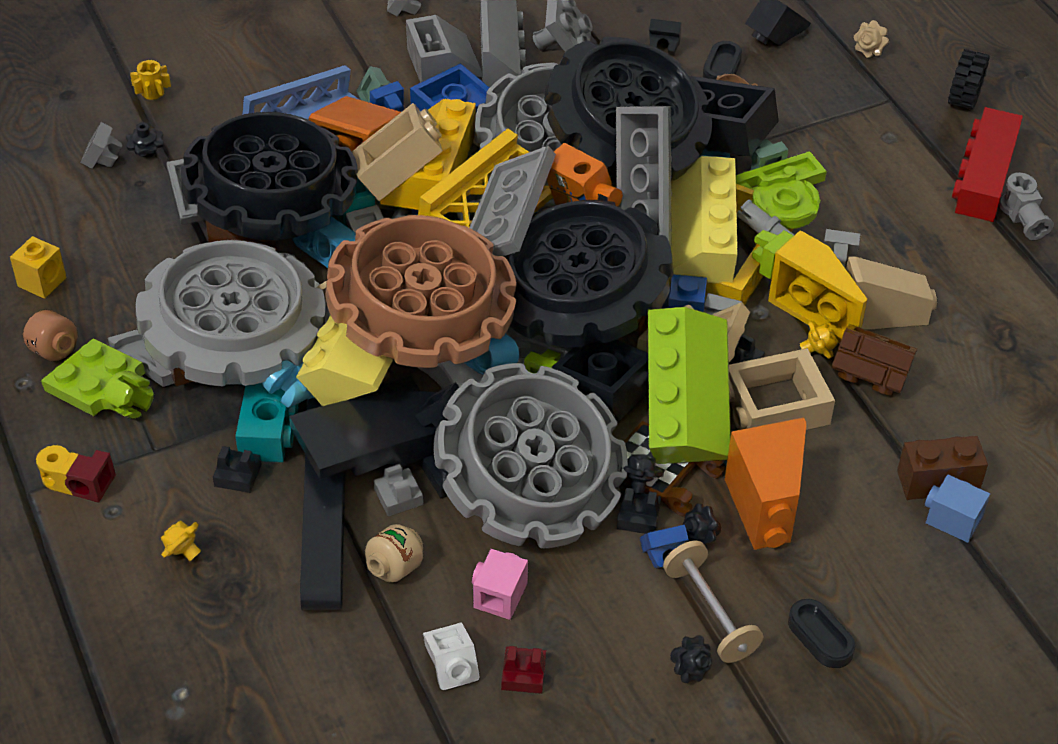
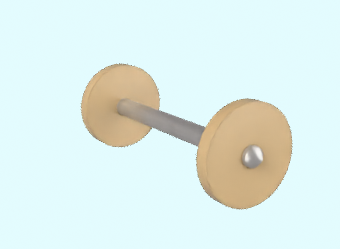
M701 541L686 542L668 554L664 560L663 568L667 575L672 578H679L689 574L728 633L717 649L721 660L726 663H732L744 659L760 646L763 641V633L756 625H747L736 629L698 570L708 556L707 548Z

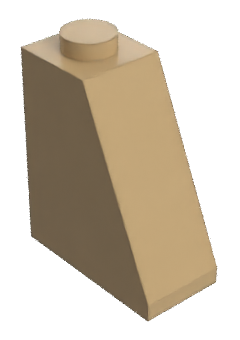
M848 257L846 270L868 299L862 324L863 329L929 325L931 312L937 307V297L935 290H930L925 275L859 257Z

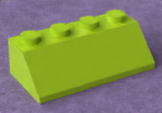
M687 307L648 310L649 449L653 457L656 458V464L727 460L731 438L727 319Z

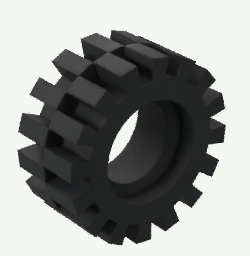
M964 49L950 88L949 104L971 110L975 108L986 76L990 55Z

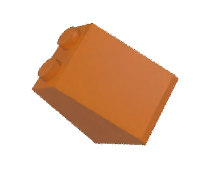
M345 96L311 113L309 121L336 135L339 138L340 147H348L353 151L401 112Z
M804 417L731 432L725 482L754 550L766 547L776 548L791 542L800 495L806 433Z

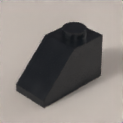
M760 0L745 24L754 29L752 36L766 45L771 40L780 46L806 30L811 22L778 0Z

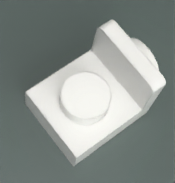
M462 622L423 633L425 647L435 665L438 684L442 690L479 680L480 676L474 644Z

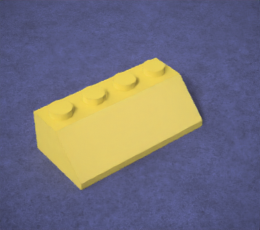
M701 156L684 175L671 181V252L674 274L706 277L709 283H733L737 260L735 158Z
M331 315L326 324L317 332L318 338L312 349L303 357L304 363L296 376L322 406L377 391L393 359L384 355L374 356L358 347L346 337L347 324L335 323Z

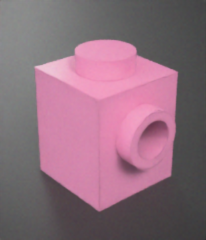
M491 549L485 562H478L473 573L474 608L511 620L528 584V560L522 559L513 553H503Z

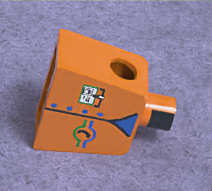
M563 143L554 151L556 155L549 171L547 182L556 205L580 200H604L615 202L617 207L620 205L623 196L622 191L613 187L607 167L603 162L566 143Z

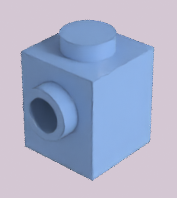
M947 475L940 488L934 485L927 496L925 506L930 509L926 524L968 543L984 516L990 493L972 486L966 481H961Z

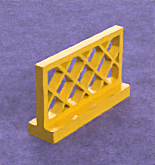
M507 128L420 197L418 215L438 217L451 221L444 215L448 212H463L464 221L451 222L470 228L472 221H469L468 212L476 213L479 203H467L466 197L469 195H483L496 164L529 153V151L517 144L518 135ZM549 186L543 187L534 213L553 198Z

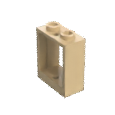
M412 103L352 151L357 162L358 172L356 174L358 179L378 201L443 151L439 142V138L442 135L436 128L437 122L426 108L420 111Z
M808 348L729 365L730 405L733 409V419L737 429H747L803 417L806 421V430L831 424L835 399ZM792 379L803 399L797 402L757 410L747 389Z

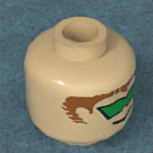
M390 525L367 542L365 548L367 567L373 575L386 582H398L421 565L423 560V542L420 536L413 529L403 525Z

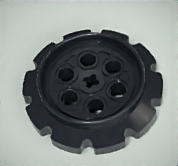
M603 37L599 45L586 40L573 46L564 53L560 64L554 66L547 81L544 94L545 103L552 106L547 119L558 141L561 144L566 143L603 162L607 167L609 176L617 177L616 107L671 106V181L684 175L699 158V155L703 153L711 136L712 118L704 113L708 100L703 89L693 76H689L681 67V63L654 46L639 43L629 38Z
M281 112L243 114L213 127L208 136H199L188 146L183 155L184 166L180 168L181 188L184 198L188 204L197 205V214L201 218L223 230L256 240L291 239L321 229L330 224L331 215H343L349 209L356 196V173L358 172V167L352 151L348 147H340L339 138L330 131L305 118Z
M573 201L555 205L533 214L520 251L503 256L509 262L516 279L514 294L516 305L510 327L528 339L541 335L545 338L547 345L566 348L584 347L586 344L600 341L607 343L633 332L639 327L638 320L642 316H648V310L660 309L670 292L668 278L673 276L674 267L671 247L667 237L658 234L657 223L643 212L632 207L623 210L617 207L615 202Z

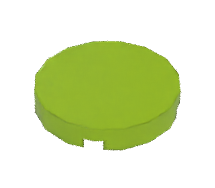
M789 174L773 175L764 178L759 182L758 187L754 189L752 202L771 217L777 216L781 220L780 224L786 229H797L810 224L818 214L821 201L819 192L812 183L805 179L803 183L796 180V176Z

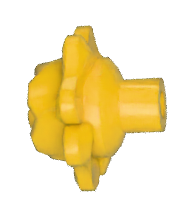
M810 321L808 323L810 327L808 339L800 343L801 349L808 348L810 354L816 351L828 359L832 358V350L838 344L834 331L828 327L827 323L818 326L815 321Z
M182 521L172 524L164 532V535L161 536V541L165 546L161 555L168 557L172 554L178 555L182 553L191 561L201 552L194 543L195 532L199 524L194 522L191 526H188Z

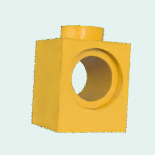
M32 236L10 256L17 286L44 299L67 278L60 248Z

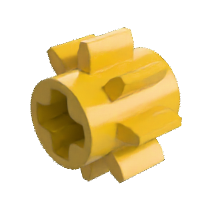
M143 61L138 64L137 72L130 73L135 94L141 93L146 99H158L164 95V88L171 87L170 75L167 73L166 65L160 66L157 61Z

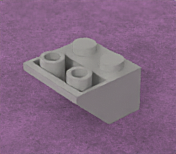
M437 15L406 20L407 50L420 83L460 63L476 77H482V70L465 33Z

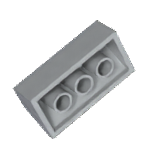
M480 0L482 82L491 87L506 74L521 75L523 69L520 68L526 66L523 11H517L516 0Z
M671 106L616 107L617 188L622 191L623 195L618 207L623 210L629 207L635 208L657 223L658 234L665 235L671 247Z

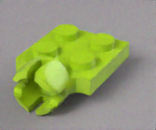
M94 338L41 380L46 392L92 416H95L104 409H111L124 417L138 418L141 416V412L131 408V406L134 405L147 412L154 396V392L149 386L150 381L141 377L146 373L141 361Z

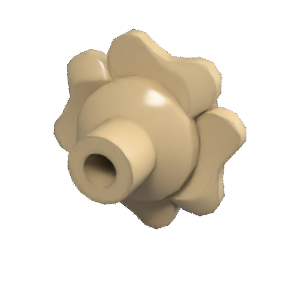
M875 20L871 21L870 24L862 23L859 31L854 35V40L857 41L855 49L863 52L866 58H871L873 54L880 56L883 48L889 43V39L885 37L888 33L887 28L881 27Z

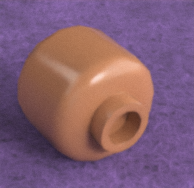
M42 310L29 318L24 327L23 338L30 351L48 361H59L66 358L73 351L77 343L78 333L76 326L71 320L53 310Z

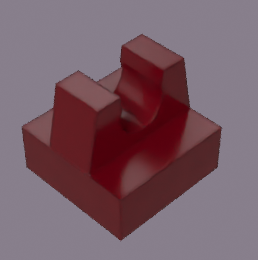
M517 646L506 647L501 690L542 694L546 650L539 648H517Z

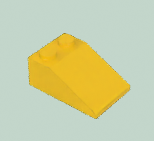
M800 230L775 252L768 302L809 325L810 321H815L818 326L827 323L828 327L834 331L839 344L849 324L862 328L868 299L831 248Z

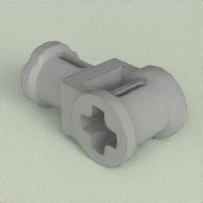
M1025 173L1011 174L1006 184L1008 190L999 202L1000 209L1010 216L1013 223H1022L1024 226L1023 232L1029 240L1041 239L1051 232L1054 223L1048 216L1044 215L1040 208L1043 198L1037 190V182L1033 177Z

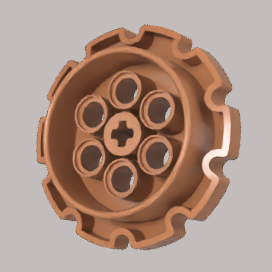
M407 215L371 222L356 230L355 241H342L333 252L328 264L325 297L328 310L334 322L347 324L346 337L361 349L377 357L384 355L394 359L395 363L400 365L435 368L438 366V363L447 361L460 364L472 360L489 350L491 338L501 339L505 335L512 322L516 299L514 298L516 279L507 259L503 256L493 255L494 244L473 229L460 226L443 218Z

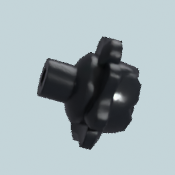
M145 122L136 125V129L133 130V134L126 136L128 141L126 145L127 150L135 151L141 157L154 155L157 148L164 146V141L162 140L163 132L156 131L154 127H149V124Z
M632 454L628 458V466L623 467L625 472H627V477L631 479L630 488L634 489L635 493H645L646 482L654 480V477L660 478L664 476V472L656 467V458H651L645 454Z
M697 503L691 512L685 514L682 525L686 527L688 542L701 541L707 548L708 544L714 542L716 536L721 532V524L714 517L712 507H704L703 504Z
M696 635L693 638L685 636L682 640V647H676L671 652L670 659L675 663L674 672L677 675H681L683 683H689L692 680L700 682L705 672L712 666L709 644H704V638L701 635Z

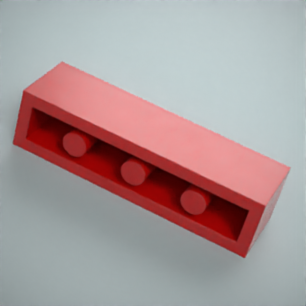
M985 107L982 118H975L970 137L975 139L969 138L964 157L969 158V160L962 159L958 178H963V180L956 179L952 198L957 199L955 213L994 222L1021 126L1022 115Z

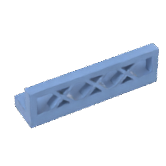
M344 65L244 96L242 115L254 113L255 105L266 102V105L260 112H281L309 120L311 113L345 96L358 99L348 92L351 69ZM338 79L337 89L327 91L331 84ZM311 87H317L309 98L302 99ZM292 95L284 106L277 107L284 96Z

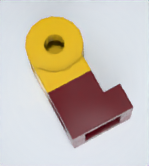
M52 445L42 449L36 457V464L45 487L98 503L116 476L110 453L96 450L92 457L72 452L69 453L62 446Z

